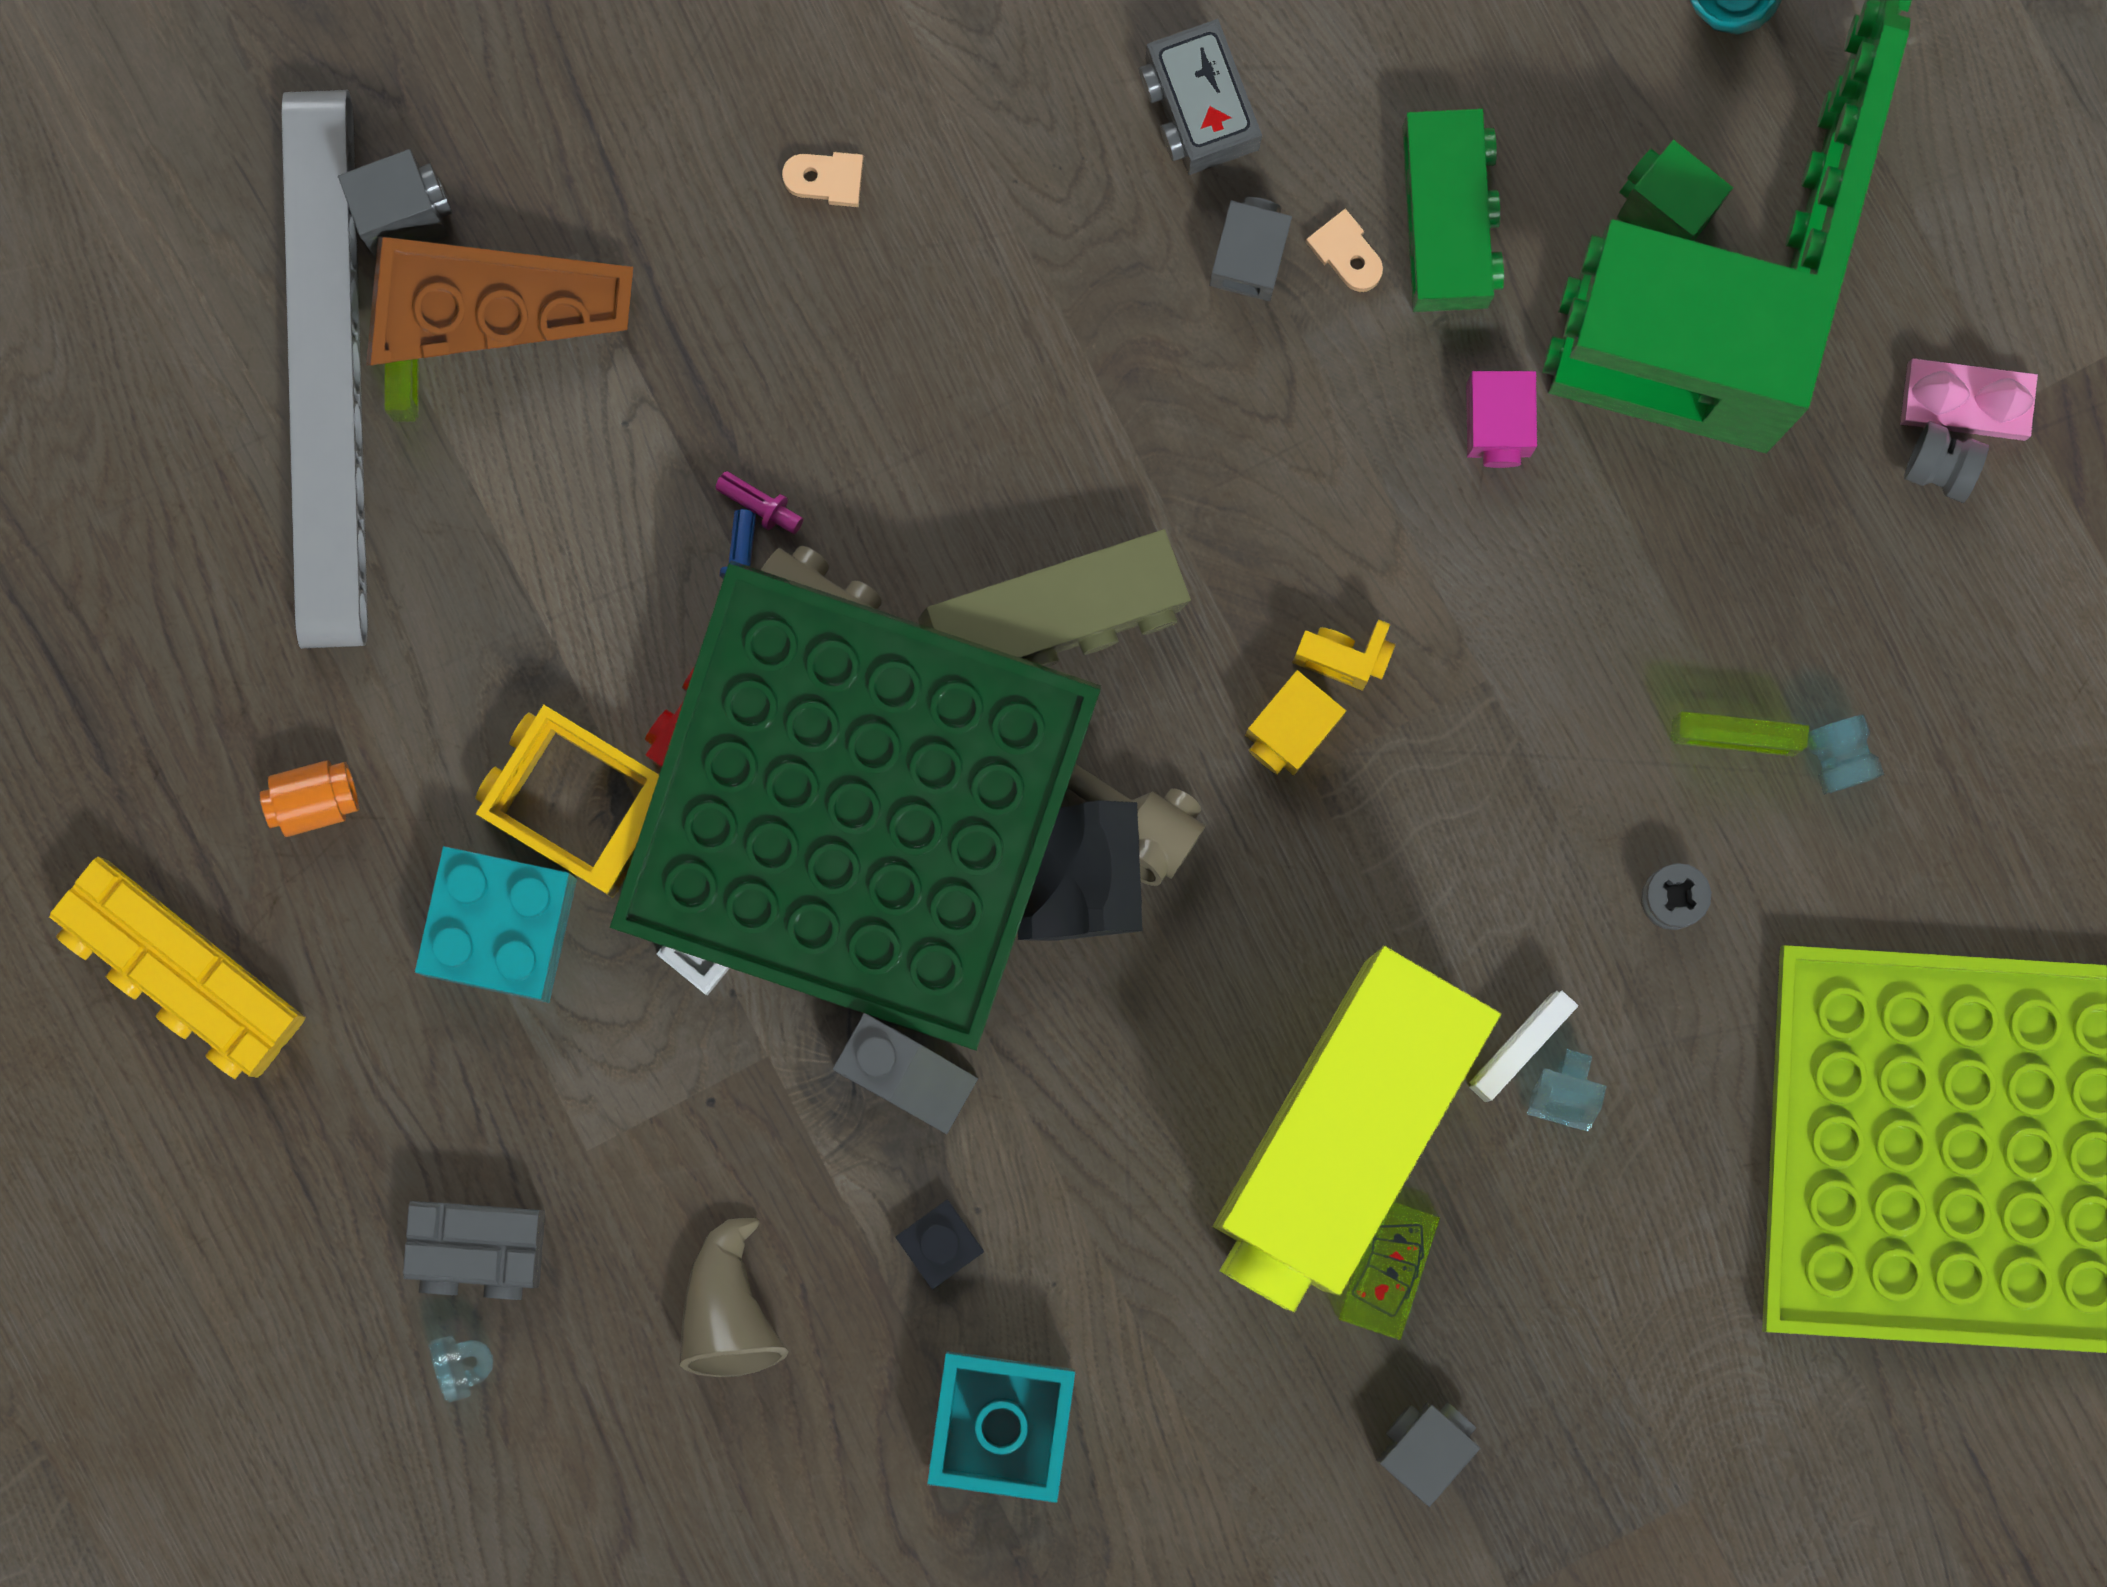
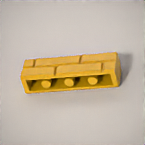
M98 856L93 859L76 880L75 885L67 891L50 912L49 917L62 927L56 938L63 945L84 960H87L92 953H95L112 967L105 976L112 984L135 1000L144 992L162 1007L155 1015L160 1022L185 1040L193 1031L211 1046L205 1057L233 1079H236L242 1071L250 1077L258 1078L279 1054L281 1048L288 1043L305 1021L306 1017L109 860Z

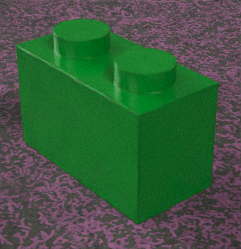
M1673 139L1661 155L1650 148L1628 175L1627 182L1619 191L1627 200L1617 217L1628 224L1695 241L1716 215L1734 187Z

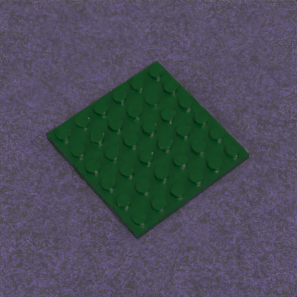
M731 560L712 612L609 928L977 1051L1091 720L1101 685Z

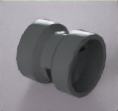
M1928 421L1912 451L1904 473V479L1920 486L1933 483L1942 488L1946 497L1965 503L1983 469L1989 445L1972 438L1965 441L1954 439L1951 437L1948 428Z

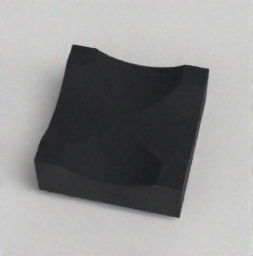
M1098 800L1060 808L1018 929V940L1059 941L1143 931L1137 802Z

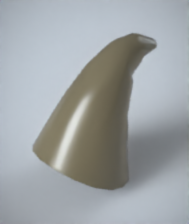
M757 1218L728 1219L707 1235L692 1265L684 1303L679 1366L685 1371L712 1377L742 1376L774 1366L785 1359L789 1353L754 1299L745 1263L741 1259L745 1240L759 1225L760 1221Z

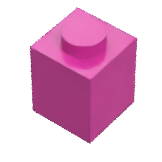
M1472 371L1466 383L1467 458H1483V466L1491 468L1520 466L1521 457H1531L1537 448L1536 371Z

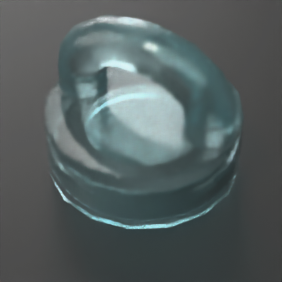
M450 1335L431 1341V1345L428 1346L442 1397L448 1403L470 1397L469 1386L484 1381L492 1371L493 1355L487 1345L477 1340L456 1344L454 1336ZM471 1356L476 1357V1366L465 1371L461 1359Z

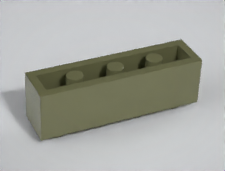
M1163 529L926 607L918 618V622L921 625L1045 667H1050L1060 662L1057 655L1059 652L1080 646L1083 655L1118 643L1119 640L1116 633L1139 626L1141 634L1146 635L1170 627L1178 622L1175 614L1180 612L1191 599L1166 530Z

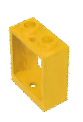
M543 704L537 716L528 712L516 727L509 741V745L514 747L515 751L504 769L501 770L496 766L493 767L483 780L475 796V799L482 803L476 815L601 892L614 898L626 878L659 774ZM555 733L643 786L594 867L506 814Z

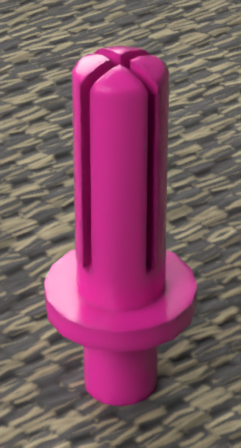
M728 471L722 473L718 478L716 490L762 517L763 528L770 530L777 524L792 534H796L801 528L804 519L786 508L788 502L786 496L779 494L773 499Z

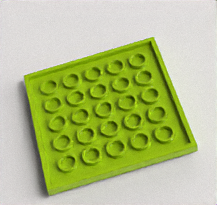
M1787 945L1780 947L1762 1332L2107 1353V965Z

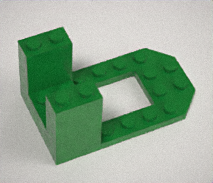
M1865 0L1860 15L1855 14L1851 22L1844 47V52L1851 53L1844 74L1838 75L1833 91H1827L1818 118L1817 127L1827 130L1821 152L1811 151L1802 178L1801 187L1811 189L1805 212L1800 210L1794 212L1786 238L1785 246L1795 249L1790 268L1611 219L1602 237L1591 235L1579 278L1571 276L1567 278L1558 313L1568 315L1563 338L1551 337L1542 367V373L1552 375L1548 394L1766 454L1810 407L1910 31L1911 18L1899 14L1901 11L1908 12L1912 0Z

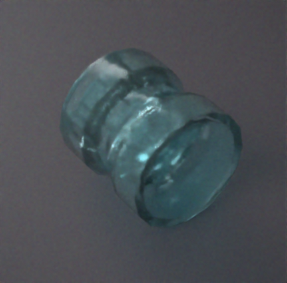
M1865 714L1837 721L1804 734L1809 752L1818 756L1822 765L1818 779L1824 795L1885 775L1880 758L1870 753L1867 739L1871 731Z

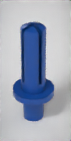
M741 509L734 512L729 562L732 560L751 567L756 514L750 510ZM728 566L720 568L719 575L723 579Z

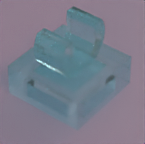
M1567 1049L1564 1062L1561 1061L1559 1063L1557 1072L1544 1068L1532 1090L1527 1115L1588 1132L1602 1109L1606 1085L1587 1080L1592 1056Z

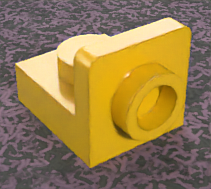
M1379 619L1372 631L1364 653L1353 649L1355 640L1332 629L1320 627L1317 634L1305 630L1292 663L1363 691L1370 675L1382 680L1396 644L1384 640L1390 624Z

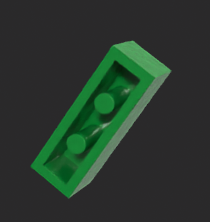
M1483 109L1407 112L1402 126L1413 312L1488 309L1494 297V290H1503L1504 287L1502 252L1491 251L1490 228H1499L1500 198L1498 189L1488 190L1487 166L1496 165L1497 146L1495 129L1484 128Z

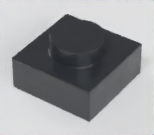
M948 1199L895 1236L931 1289L937 1287L985 1252Z

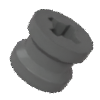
M1675 863L1659 869L1647 879L1642 888L1641 903L1644 913L1653 924L1663 929L1678 930L1695 924L1705 916L1711 903L1712 892L1708 880L1700 870L1689 864ZM1685 892H1687V895H1688L1687 901L1691 904V906L1686 902V894H1685Z

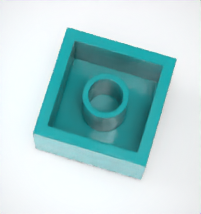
M443 846L415 973L429 978L550 1003L577 878L567 872Z
M947 1351L927 1484L1057 1503L1075 1369Z

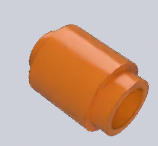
M329 760L270 775L268 776L269 789L260 792L261 806L269 828L280 826L285 837L346 821V814L359 811L360 809L356 787L346 762L331 765Z

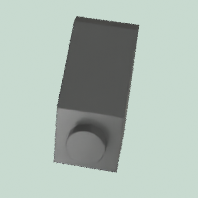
M865 1013L832 1069L945 1134H948L978 1081L977 1077Z

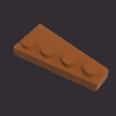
M378 237L366 365L385 364L627 330L633 267Z

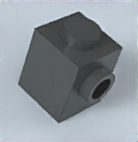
M1426 1402L1419 1411L1410 1404L1395 1419L1385 1433L1393 1441L1376 1461L1424 1504L1430 1507L1481 1448L1469 1438L1476 1430V1427L1458 1410L1447 1402L1439 1411L1432 1404Z

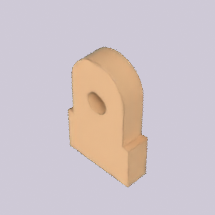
M833 152V156L795 155L783 167L782 177L784 185L791 194L797 197L828 200L829 205L859 207L864 157L861 154ZM809 171H814L818 176L815 181L809 182L805 180V174Z
M1346 208L1306 239L1305 243L1323 265L1329 263L1350 289L1365 292L1373 289L1379 283L1383 272L1382 261L1362 237L1364 230ZM1353 259H1360L1364 266L1356 270L1352 268L1350 262Z

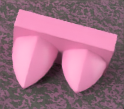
M1912 358L1907 363L1900 425L1924 428L1928 421H1931L1953 432L2026 441L2031 437L2038 374Z

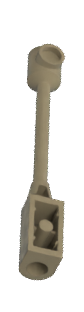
M799 546L793 555L778 548L761 568L762 571L877 610L882 604L878 593L865 583L851 581L844 590L825 578L824 576L829 570L827 561L819 553L805 546ZM1075 763L1067 789L1087 802L1098 800L1137 802L1141 882L1151 886H1158L1165 876L1172 879L1206 828V825L1196 819L1201 812L1199 803L1192 796L1178 789H1170L1164 798L1152 791L1131 800Z

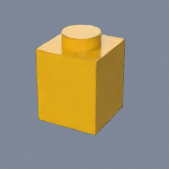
M1297 670L1248 728L1245 736L1254 742L1248 751L1273 773L1278 774L1284 767L1292 775H1295L1343 718L1346 710Z

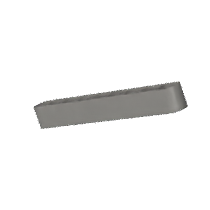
M349 90L284 92L282 98V141L296 634L300 649L365 646L368 633L357 227L337 176L355 169L352 101Z

